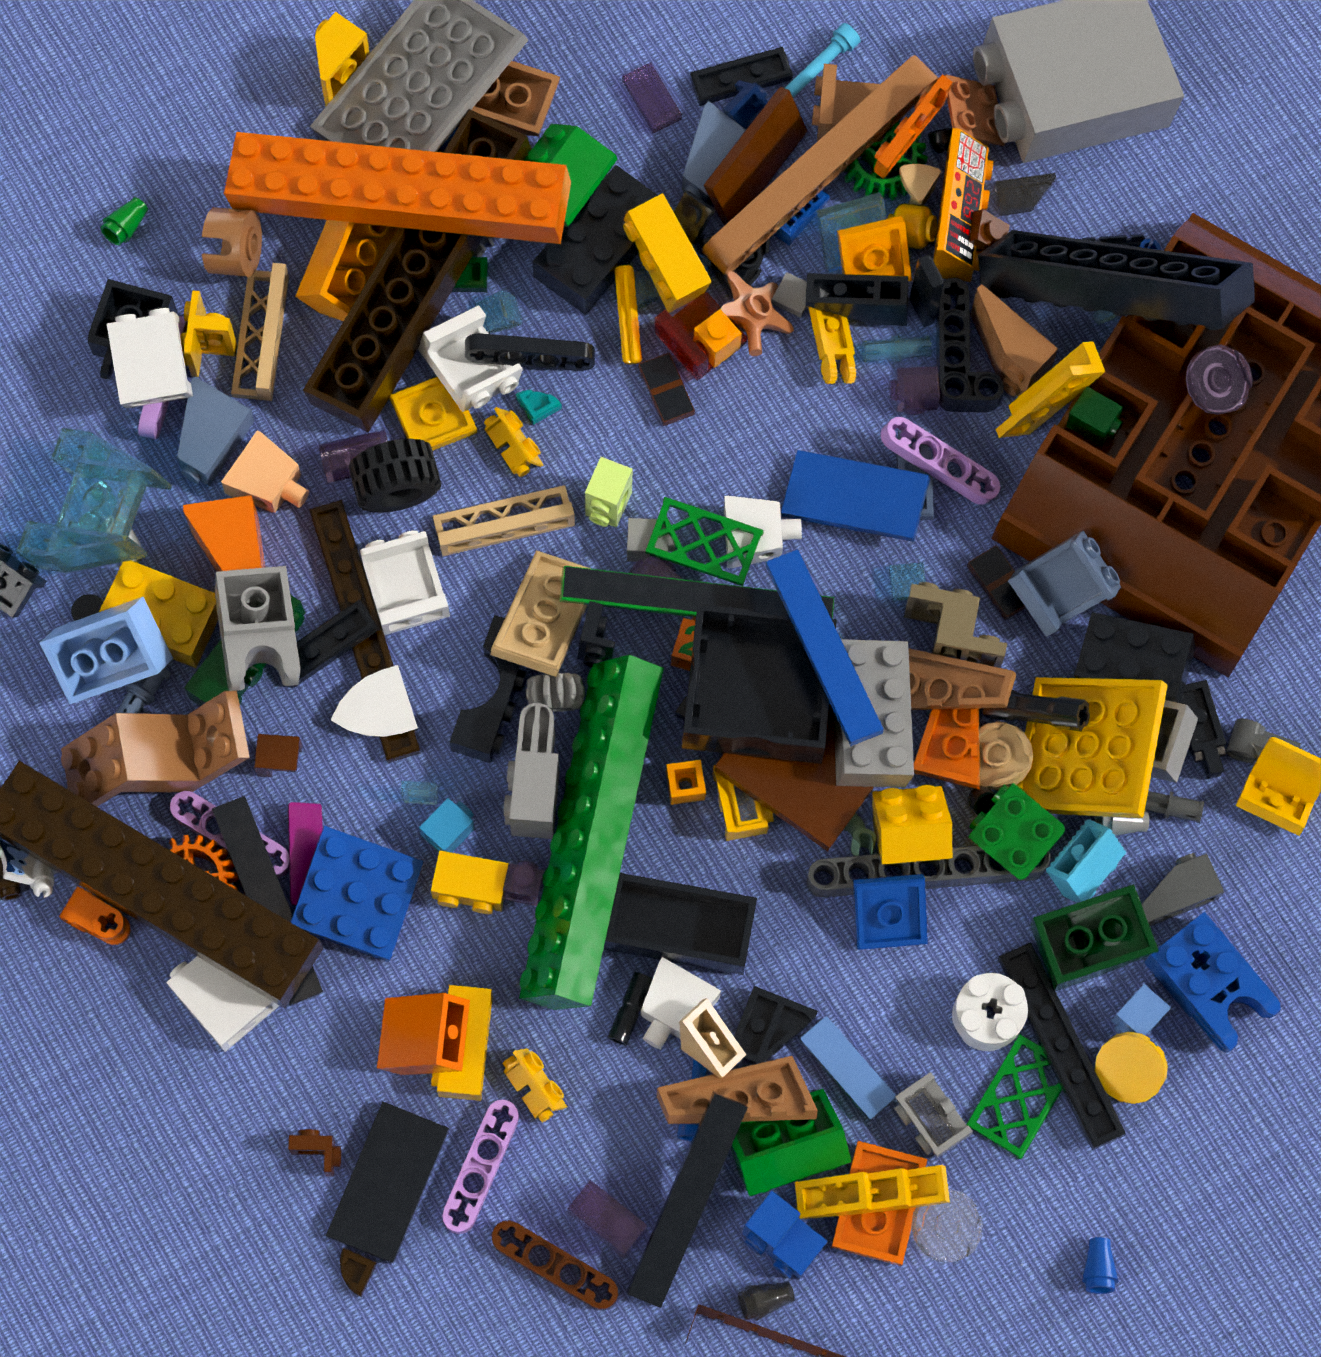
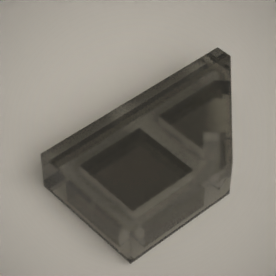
M1056 173L995 181L994 187L1000 216L1032 212L1048 189L1055 183Z

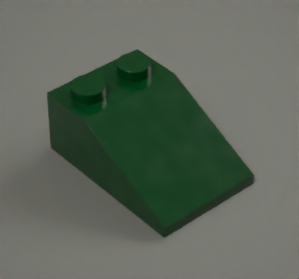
M1134 884L1034 917L1030 925L1055 991L1088 981L1159 951Z

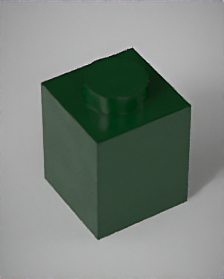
M1087 386L1069 412L1066 427L1102 447L1108 437L1114 439L1121 429L1123 421L1120 420L1123 406Z

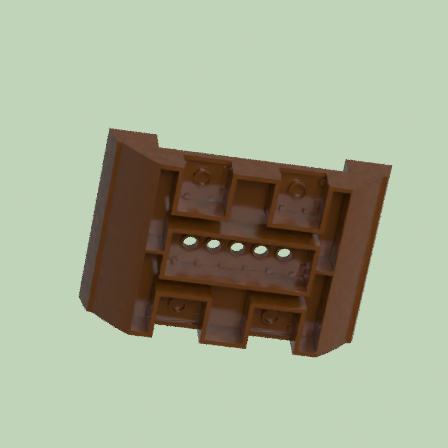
M1192 213L1190 218L1172 236L1164 251L1253 263L1255 302L1224 328L1218 330H1209L1203 325L1196 324L1177 325L1173 321L1163 319L1149 321L1143 319V316H1122L1099 352L1105 373L1088 386L1123 406L1120 420L1123 421L1121 429L1114 439L1108 437L1101 447L1066 427L1069 412L1083 391L1079 393L1072 401L1059 424L1053 425L1039 447L1001 516L991 539L1026 560L1032 561L1083 530L1088 538L1091 537L1096 541L1100 548V556L1107 566H1111L1116 571L1120 579L1119 584L1121 588L1116 596L1110 600L1104 599L1100 603L1132 621L1194 634L1195 652L1193 657L1229 678L1321 525V285ZM1213 348L1225 350L1237 359L1242 369L1251 367L1258 371V380L1249 381L1245 379L1244 394L1241 397L1243 401L1242 407L1232 408L1230 411L1214 413L1206 411L1196 403L1190 394L1187 378L1193 359L1202 351ZM1213 421L1223 423L1226 427V433L1223 435L1213 434L1209 429V423ZM1196 448L1205 449L1210 455V460L1204 463L1198 462L1193 458L1192 451ZM1180 475L1187 476L1192 480L1193 487L1189 490H1182L1176 485L1175 478Z

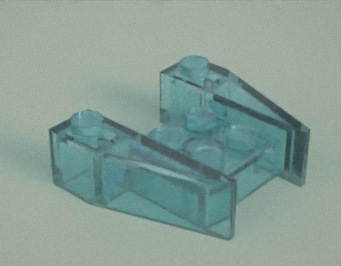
M62 428L51 459L73 476L55 525L27 521L16 553L38 569L63 573L147 557L148 552L128 536L146 487L171 490L172 485L148 465L89 431Z

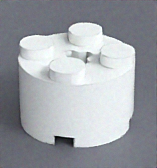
M985 973L971 978L961 989L952 1010L953 1024L963 1041L970 1047L981 1051H995L1010 1044L1018 1036L1027 1019L1028 1005L1024 990L1009 977L997 973ZM987 1006L993 1007V1012L997 1013L993 1019L987 1018V1011H985Z

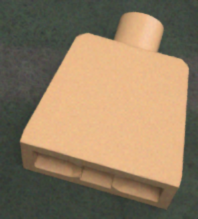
M258 430L221 481L225 494L233 498L252 495L255 506L272 513L279 509L284 500L300 508L309 495V490L297 483L301 476L299 465Z

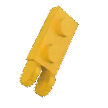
M808 307L819 359L822 360L821 373L825 383L834 384L837 381L838 373L835 360H841L839 369L842 381L846 384L854 383L857 377L854 361L855 351L847 317Z

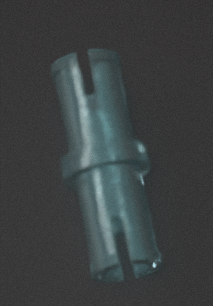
M897 335L892 336L889 340L862 341V349H865V351H862V358L864 362L892 359L893 362H901L902 358L931 357L932 350L928 349V347H932L929 335L914 338H901Z

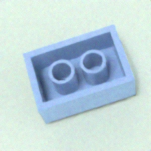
M144 597L59 626L39 642L69 704L156 675L173 659Z

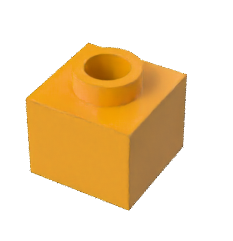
M701 760L666 764L665 772L670 805L705 800L706 789ZM688 781L692 788L681 790L679 783Z

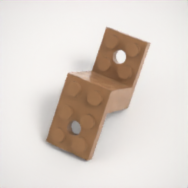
M224 691L187 715L115 713L61 748V763L65 769L67 789L96 807L120 792H194L250 758L237 691Z

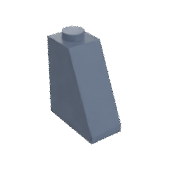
M709 101L704 105L685 166L682 190L683 193L690 191L709 205H712L713 203L704 184L746 130Z
M194 376L190 381L193 397L187 398L177 459L183 476L196 484L201 481L210 486L254 423V418L250 408Z

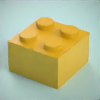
M922 785L918 788H887L883 791L872 792L873 830L876 835L882 864L953 859L952 820L942 786Z

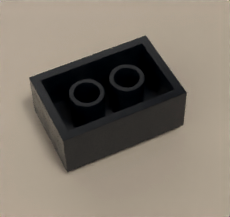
M1092 612L1074 677L1162 680L1167 684L1165 700L1181 703L1195 652L1194 634Z

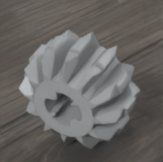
M558 673L557 677L548 674L536 675L527 680L526 699L528 700V705L532 703L545 704L554 713L580 709L584 702L585 688L581 676L576 673Z

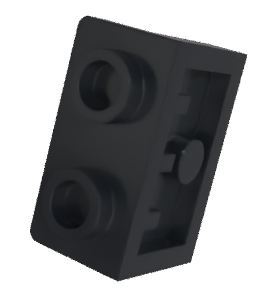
M0 543V609L12 618L19 617L36 588H43L47 581L38 575L40 572L35 566L24 561L20 562L12 556L13 551L9 547Z
M592 601L589 602L577 656L578 660H582L584 665L591 668L593 664L612 659L615 647L614 641L603 639L608 617L602 616L603 604Z

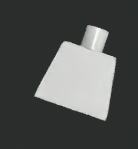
M736 496L724 497V517L764 530L751 564L781 556L783 549L782 540L802 539L801 519L781 520L779 502ZM741 530L732 532L739 548L751 544L753 534ZM725 535L726 554H729L734 550ZM738 557L727 561V568L742 566Z
M662 957L641 1009V1016L651 1022L642 1039L660 1050L670 1034L680 1039L679 1021L702 999L707 998L711 1005L714 1006L720 998L721 990Z

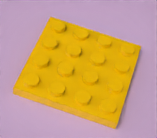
M1036 677L1032 695L1086 700L1089 703L1090 718L1087 727H1084L1082 732L1059 729L1049 724L1027 721L1025 735L1032 745L1034 757L1030 771L1017 785L1050 814L1143 818L1167 684L1162 680Z

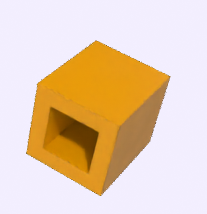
M719 309L694 328L693 344L715 368L740 349L742 333L724 312Z

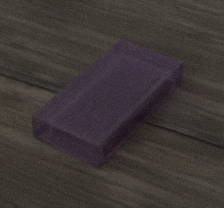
M651 62L622 76L623 84L653 134L682 120L679 108Z

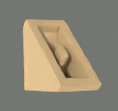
M707 998L702 999L679 1021L681 1050L717 1077L723 1078L746 1056V1053Z

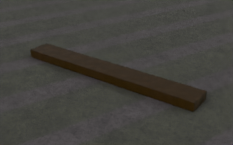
M342 500L309 509L340 612L360 599L380 628V630L352 648L361 679L380 670L393 667L391 655ZM414 730L380 737L387 763L421 753Z

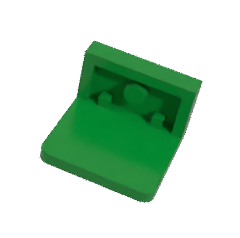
M1012 783L1010 787L1004 784L994 795L992 801L995 805L987 814L982 811L969 826L973 831L968 838L1017 879L1023 880L1028 877L1064 834L1065 826L1026 794L1027 792L1021 787Z

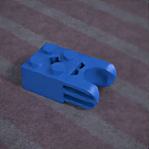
M1205 911L1161 945L1157 953L1149 955L1144 962L1185 1013L1195 1020L1220 1051L1229 1053L1237 1046L1238 1042L1237 1032L1228 1019L1229 1005L1233 1003L1246 1004L1262 1018H1272L1281 1010L1280 1002L1274 993ZM1194 958L1202 962L1203 970L1201 967L1196 970L1191 965Z

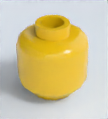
M904 203L896 208L894 214L888 215L887 219L898 216L903 217L906 226L908 248L922 249L929 242L934 241L937 232V217L932 215L929 207Z

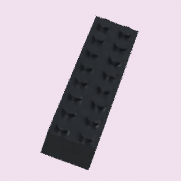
M1011 230L978 254L980 284L984 285L998 298L1016 297L1023 298L1024 301L1030 303L1043 301L1053 303L1057 307H1083V310L1090 312L1098 310L1110 311L1116 316H1143V319L1149 321L1159 319L1170 320L1177 325H1203L1209 330L1224 328L1255 302L1253 263L1017 230Z

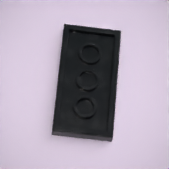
M382 1101L326 1237L394 1264L448 1135L449 1128Z

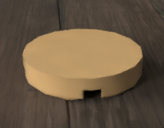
M1001 721L987 723L979 728L980 786L999 791L1004 784L1010 787L1012 783L1018 784L1030 771L1034 757L1032 745L1024 732L1017 726Z

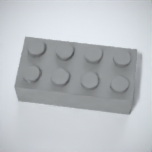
M841 639L884 730L881 735L850 746L834 713L836 786L906 787L914 776L908 641Z

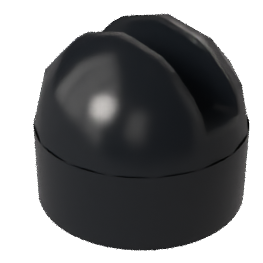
M952 127L927 133L929 144L935 152L943 153L944 149L948 152Z
M980 786V790L974 788L968 796V804L977 815L982 811L987 814L995 805L992 801L995 793L990 788Z

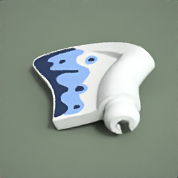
M0 838L3 879L30 885L37 897H39L40 893H43L44 898L50 896L54 886V874L58 872Z

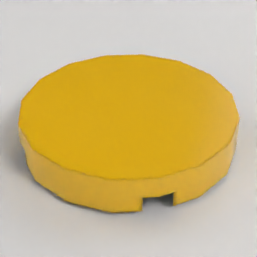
M1134 1032L1116 1034L1103 1044L1096 1056L1095 1072L1108 1095L1120 1102L1136 1104L1148 1101L1159 1092L1167 1078L1168 1065L1164 1052L1144 1034Z

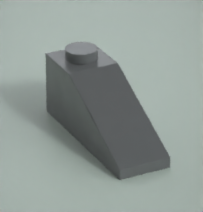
M1191 853L1175 861L1177 865L1173 867L1142 903L1150 926L1216 901L1221 897L1224 890L1207 853L1196 857L1195 853Z

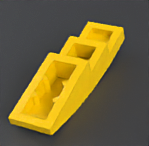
M943 1165L910 1170L900 1168L874 1173L858 1172L795 1182L797 1210L801 1213L800 1219L873 1213L950 1203L946 1166Z

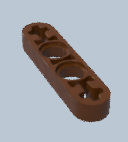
M511 1220L502 1221L493 1229L492 1243L495 1249L502 1255L593 1309L599 1311L608 1310L616 1303L618 1288L615 1282L608 1276ZM510 1228L514 1229V1237L523 1244L526 1236L532 1239L525 1246L521 1258L515 1255L520 1250L516 1245L509 1243L506 1247L501 1246L502 1238L499 1236L501 1231L507 1233ZM536 1246L545 1247L550 1253L549 1261L543 1266L537 1267L529 1260V1253ZM566 1265H575L581 1271V1278L574 1285H567L560 1278V1272ZM588 1273L595 1276L590 1281L594 1286L601 1288L603 1284L609 1286L608 1293L612 1296L609 1301L603 1299L600 1303L596 1302V1294L588 1288L585 1290V1295L578 1292L585 1284Z

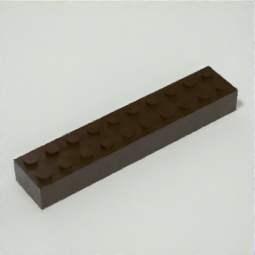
M469 109L444 153L523 161L532 149L526 135ZM399 227L305 385L303 392L310 404L369 433L419 348L423 332L429 330L484 236Z
M19 761L0 788V838L282 1008H286L322 952L323 946L316 937L23 762Z

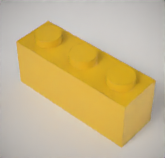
M449 985L448 994L470 1000L462 1071L432 1073L431 1086L437 1087L438 1097L481 1101L493 1000L492 989Z

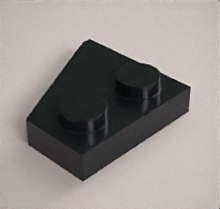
M754 986L734 1035V1038L746 1053L742 1060L752 1064L767 1062L816 1018L818 1011Z

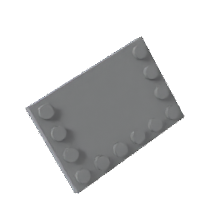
M414 0L310 127L326 141L437 152L463 121L468 110H472L528 42V39L524 33L473 0Z

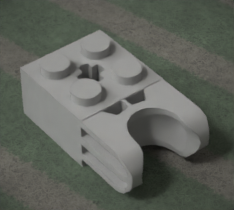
M286 566L217 571L215 577V599L228 690L239 691L245 689V673L249 667L258 663L272 665L279 672L284 686L299 685L300 662Z
M541 703L527 705L520 714L515 761H508L507 769L508 791H512V795H505L504 816L505 825H510L511 836L552 839L554 836L559 783V755L554 753V714L547 705Z

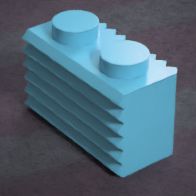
M1090 819L1085 820V825L1080 826L1081 830L1076 831V835L1072 836L1071 841H1068V846L1063 847V851L1059 852V856L1055 857V861L1050 863L1051 867L1046 868V872L1061 894L1076 903L1092 898L1096 893V889L1109 873L1116 869L1118 862L1126 854V851L1110 828Z

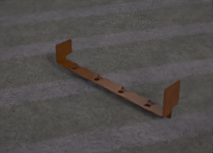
M698 1304L697 1314L714 1320L715 1318L724 1320L723 1323L741 1328L747 1332L751 1330L758 1333L759 1336L769 1338L781 1344L785 1342L793 1345L792 1348L800 1349L815 1356L846 1357ZM691 1325V1327H690V1330H689V1333H688L686 1342H687V1340H688V1337H689V1334H690L692 1325Z

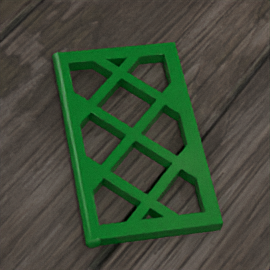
M664 497L662 508L645 553L743 586L764 530ZM673 507L685 511L689 518L671 525L667 518L669 508ZM705 518L720 523L723 529L705 537L698 520ZM692 524L700 540L682 547L675 531ZM741 530L753 534L751 544L739 548L732 532ZM669 534L677 550L670 553L655 548L658 538ZM726 535L734 551L716 558L709 542ZM704 546L711 562L702 564L690 560L686 553ZM738 557L742 569L738 576L723 571L720 564Z
M1021 1034L1018 1036L966 1124L972 1130L1012 1153L1020 1160L1023 1158L1062 1091L1059 1082L1057 1085L1048 1087L1043 1067L1050 1066L1041 1046ZM1021 1045L1033 1052L1035 1063L1019 1067L1015 1066L1014 1057ZM1037 1069L1042 1088L1023 1093L1018 1073ZM1012 1074L1017 1094L997 1099L995 1089L1003 1076ZM1044 1094L1046 1104L1039 1116L1029 1118L1025 1098ZM1019 1100L1024 1120L1004 1125L999 1105ZM993 1106L998 1126L986 1129L978 1124L977 1120L984 1108ZM1026 1126L1028 1135L1021 1147L1018 1148L1009 1143L1006 1130Z

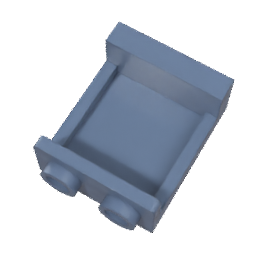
M1083 530L1018 568L1008 580L1046 637L1058 631L1063 623L1104 599L1110 600L1114 598L1121 588L1118 574L1111 566L1106 565L1100 556L1101 552L1098 544L1093 538H1088Z

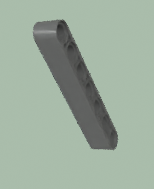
M979 846L952 848L953 859L882 864L880 854L820 859L815 861L809 868L806 884L808 890L817 897L854 895L853 880L849 876V871L858 868L863 870L867 875V879L887 877L884 873V868L887 866L898 867L902 872V876L922 874L919 870V865L922 863H930L937 870V874L928 877L924 875L925 889L1030 881L1038 879L1044 874L1050 862V853L1048 852L1041 860V866L1034 868L1028 877L1023 880L1017 879L1006 869L1002 871L993 869L989 864V859L992 857ZM965 860L971 865L972 871L967 874L960 873L955 869L954 862ZM824 871L830 874L833 881L828 885H820L814 880L813 876L817 872Z

